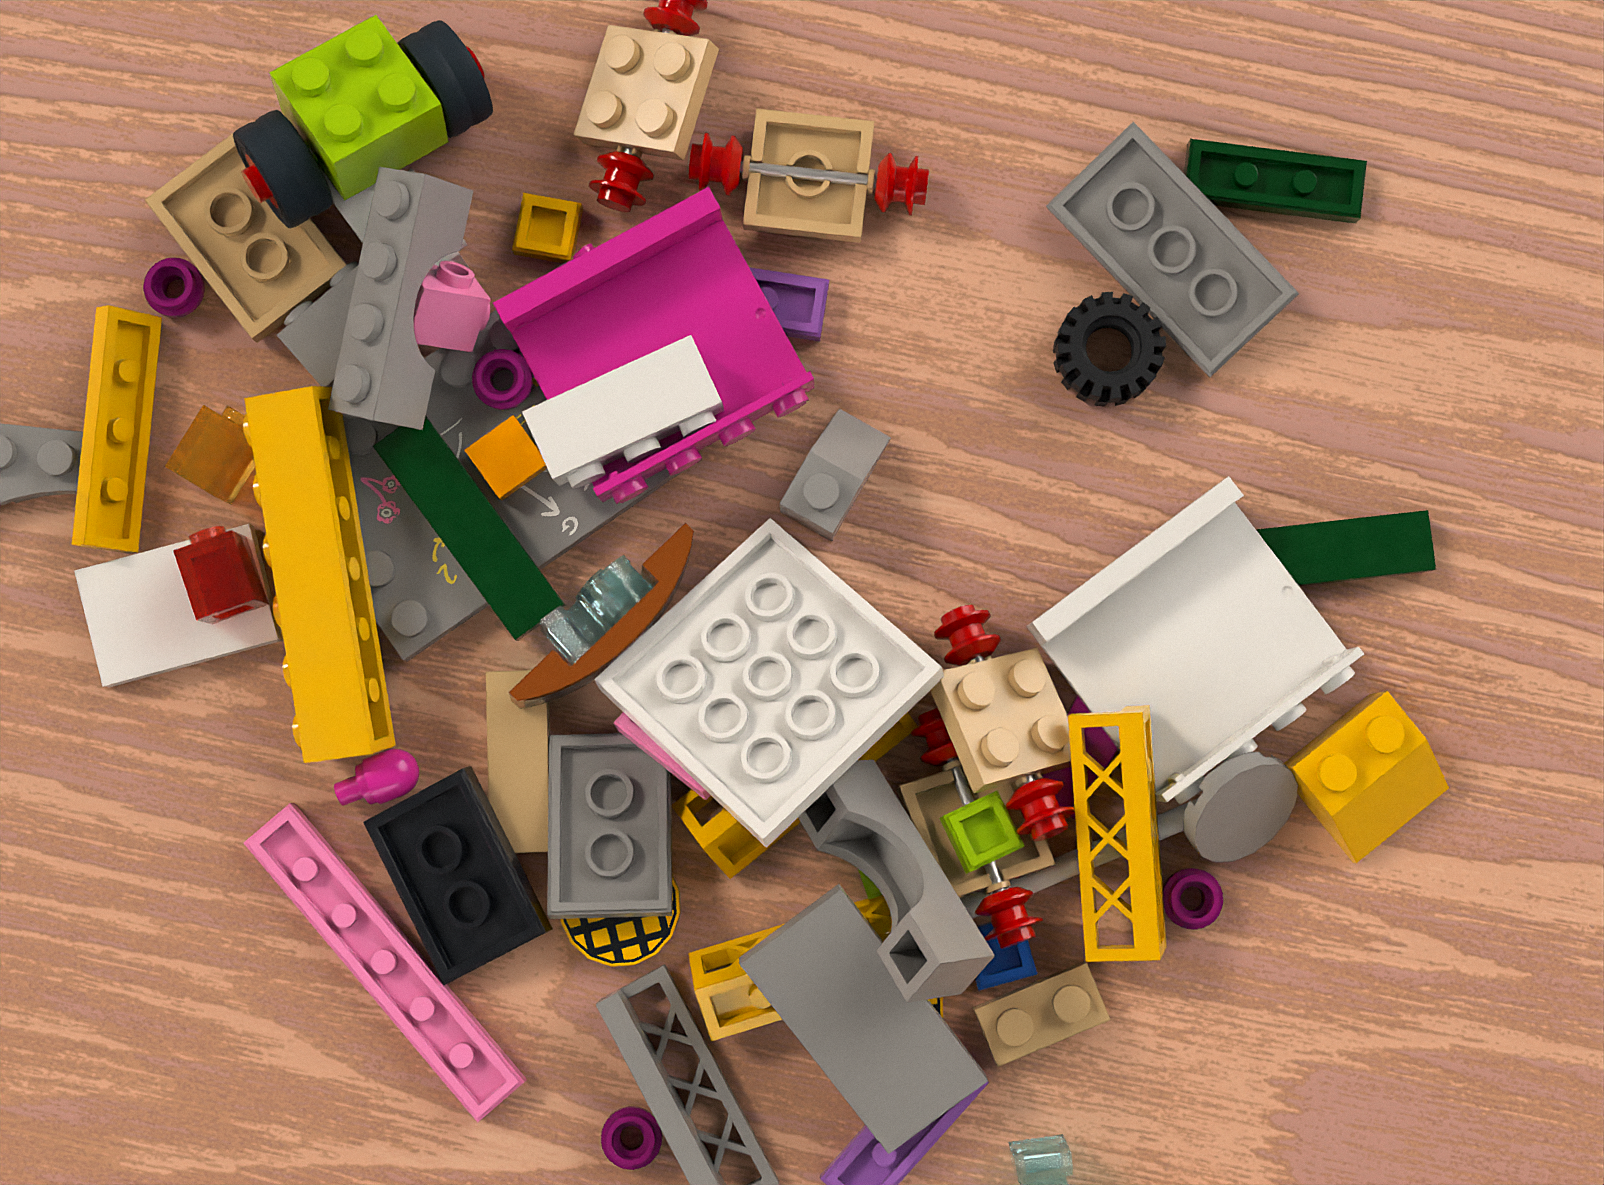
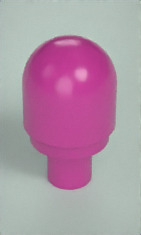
M402 749L383 751L363 759L361 764L356 765L355 776L335 783L336 797L342 806L363 798L370 805L386 803L404 796L413 790L419 779V766L415 758L407 751Z

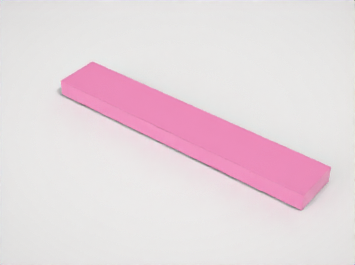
M289 803L244 842V845L477 1123L527 1080L447 984L443 985L435 969L295 803Z

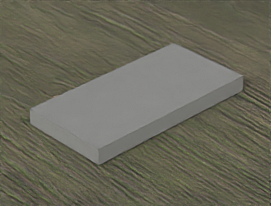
M1134 122L1046 205L1047 209L1114 279L1133 296L1139 305L1144 302L1151 308L1148 314L1153 319L1159 318L1162 324L1161 328L1209 378L1299 295L1295 288Z
M838 884L739 957V964L885 1151L890 1154L988 1082L985 1072L928 999L906 1002L876 951L884 941L840 884Z

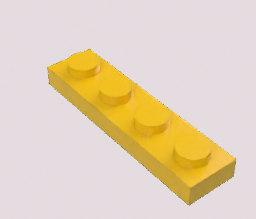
M110 305L96 307L71 544L73 546L122 553H138L162 317Z

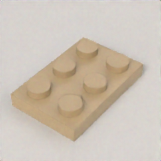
M232 133L146 198L145 202L249 336L258 343L281 326L286 317L297 306L306 301L315 300L331 288V279L347 264L311 218L297 227L288 228L278 219L266 201L258 202L241 173L246 167L237 151Z

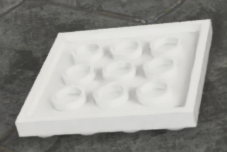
M769 518L594 680L598 688L767 848L921 700L944 675L942 666L775 521Z

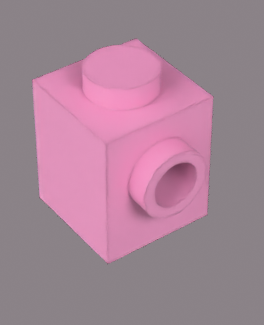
M441 261L439 266L434 265L429 270L418 291L414 308V334L417 344L466 352L473 351L479 331L484 330L489 321L491 298L476 280L472 270L452 261Z

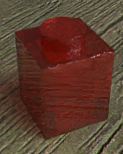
M215 526L193 533L188 537L190 545L173 550L196 620L213 625L269 605L246 536L233 530L226 532L224 526Z

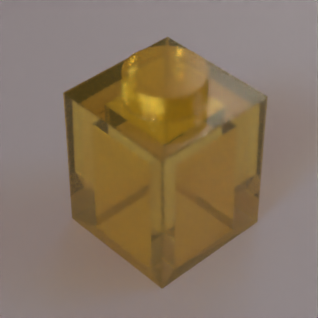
M203 405L164 467L214 497L232 505L255 468L253 450L248 444L243 430L245 415L228 405L221 415Z

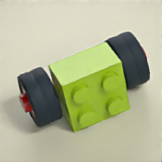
M374 15L269 72L282 113L279 110H273L260 116L255 122L248 123L237 129L233 133V139L246 167L241 173L259 203L266 201L278 219L286 227L293 228L304 223L311 216L318 215L327 210L333 204L330 189L318 164L345 201L374 185L379 167L397 170L406 167L448 143V138L458 136L467 131L471 126L477 125L489 118L493 113V104L484 81L485 75L480 62L473 51L464 45L458 35L445 22L441 20L431 22L422 27L418 32L411 33L397 43L378 16Z

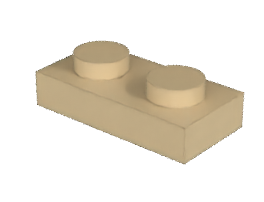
M1085 961L973 1007L997 1067L1111 1020L1088 964Z

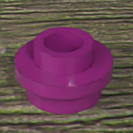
M173 257L163 259L149 269L144 279L143 291L148 304L155 311L166 317L178 318L192 313L200 305L205 293V283L202 274L192 263L182 258ZM174 280H183L185 284L184 292L177 298H169L167 295L169 284Z
M496 349L483 355L476 363L472 373V386L477 397L484 404L494 409L508 410L519 406L527 399L533 386V374L526 360L520 354L508 349ZM502 370L511 371L514 376L512 386L504 391L496 390L493 386L494 376Z
M1196 868L1179 870L1172 874L1163 886L1164 912L1173 923L1182 928L1195 930L1207 927L1217 919L1222 910L1223 892L1221 886L1210 873ZM1188 887L1197 888L1202 897L1200 905L1193 910H1187L1181 903V895Z
M637 1106L623 1107L612 1113L606 1120L601 1132V1146L606 1157L614 1165L627 1170L640 1169L650 1164L658 1155L663 1139L662 1130L654 1115L648 1110ZM628 1126L639 1128L643 1133V1143L635 1148L626 1146L622 1142L621 1131Z

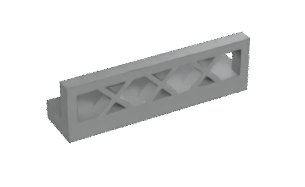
M664 964L601 998L596 1003V1006L689 1184L726 1185L719 1172V1167L725 1148L750 1155L761 1177L747 1185H778L779 1179L667 966ZM658 982L671 1004L664 1028L640 1021L629 1000L630 997ZM675 1015H677L687 1035L671 1030ZM646 1032L662 1036L657 1052ZM668 1039L691 1045L696 1051L700 1060L693 1082L668 1075L662 1063ZM704 1069L715 1089L700 1085ZM675 1087L690 1091L686 1107ZM697 1093L721 1100L726 1108L728 1117L722 1137L698 1130L692 1121L690 1114ZM732 1124L736 1127L743 1143L728 1139ZM703 1141L719 1146L715 1161H713Z

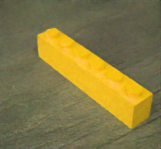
M309 386L244 398L246 414L243 420V430L245 438L253 450L256 468L253 491L255 499L263 511L266 535L263 540V553L267 564L272 568L276 591L273 599V614L276 623L282 628L286 652L283 659V675L287 685L292 689L296 714L292 724L293 736L296 744L302 750L303 763L370 755L396 746L343 415L340 412L328 410L332 387Z

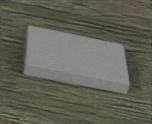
M621 733L549 735L547 916L549 919L672 916L671 772Z

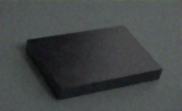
M472 766L458 770L363 822L443 985L553 929Z

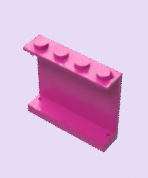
M709 187L493 302L500 318L512 334L547 400L689 335L692 336L722 401L724 411L714 415L716 422L686 438L679 431L659 440L661 449L649 457L637 462L628 463L624 456L602 466L606 474L592 482L593 490L602 502L613 497L615 503L618 504L638 496L648 489L645 480L664 469H667L670 476L690 468L702 460L699 450L718 440H721L724 447L742 440L756 430L752 423L753 421L773 410L776 416L780 418L799 409L809 401L806 393L814 389V377L810 371L806 372L723 221L721 208Z

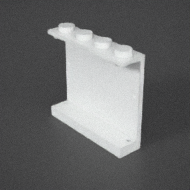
M1229 476L1026 626L1091 713L1121 711L1125 706L1150 705L1157 802H1168L1174 797L1179 804H1182L1201 791L1198 786L1205 778V773L1221 761L1225 762L1241 754L1253 752L1258 745L1252 738L1272 724L1275 730L1279 731L1295 721L1307 710L1301 701L1319 688L1326 695L1340 687L1355 674L1349 665L1364 655L1359 647L1345 648L1235 502L1244 495ZM1119 726L1102 727L1120 751Z

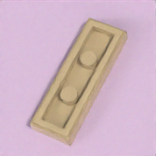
M531 670L486 672L488 800L515 853L548 852L549 702L519 709L511 701L509 691Z

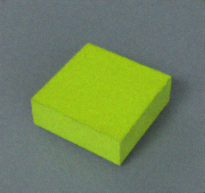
M998 790L939 818L966 874L1024 847V843L1016 832L1017 829Z

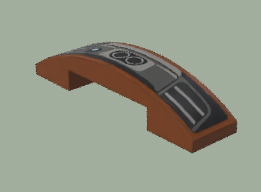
M687 523L683 524L642 564L641 576L653 588L585 654L570 666L553 649L509 691L511 701L519 709L541 705L568 695L594 681L600 673L630 648L661 618L673 599L689 561L694 530Z

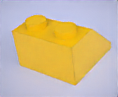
M1388 691L1366 696L1284 762L1292 771L1298 784L1297 794L1355 864L1449 789L1428 740Z

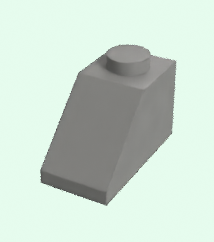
M839 409L798 470L780 502V512L826 539L833 541L891 437Z

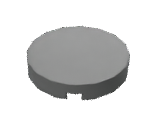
M1247 752L1226 760L1208 773L1198 787L1203 793L1198 798L1196 804L1194 805L1189 800L1184 811L1183 831L1189 843L1202 857L1215 863L1233 862L1253 854L1273 839L1287 822L1295 806L1298 784L1292 771L1273 755L1271 757H1264L1260 752Z

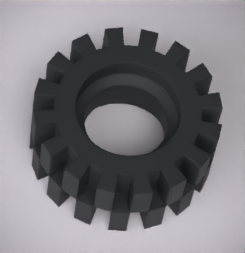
M1102 292L1101 296L1096 299L1091 295L1083 299L1078 307L1074 306L1057 332L1058 335L1053 346V353H1056V360L1054 361L1056 373L1061 372L1064 377L1061 383L1067 390L1072 387L1077 391L1076 398L1083 402L1089 398L1095 400V406L1105 407L1107 403L1115 402V406L1125 404L1128 399L1136 398L1144 392L1155 379L1156 374L1163 365L1165 357L1162 356V352L1166 348V337H1160L1159 330L1162 324L1158 317L1152 320L1148 315L1151 308L1147 304L1142 302L1138 306L1132 303L1133 296L1123 293L1121 298L1113 297V292ZM1103 328H1112L1122 332L1131 345L1129 363L1124 368L1112 372L1103 371L1094 366L1086 352L1087 340L1092 333Z

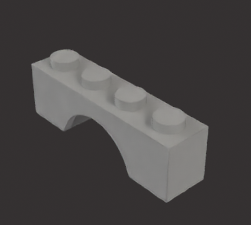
M379 167L328 410L423 430L435 370L425 361L416 342L414 334L415 302L420 286L434 264L446 255L461 251L473 190L423 173Z
M857 760L798 817L817 851L837 856L857 867L869 877L885 898L891 914L892 928L889 936L876 951L906 1002L962 994L995 955L875 761Z

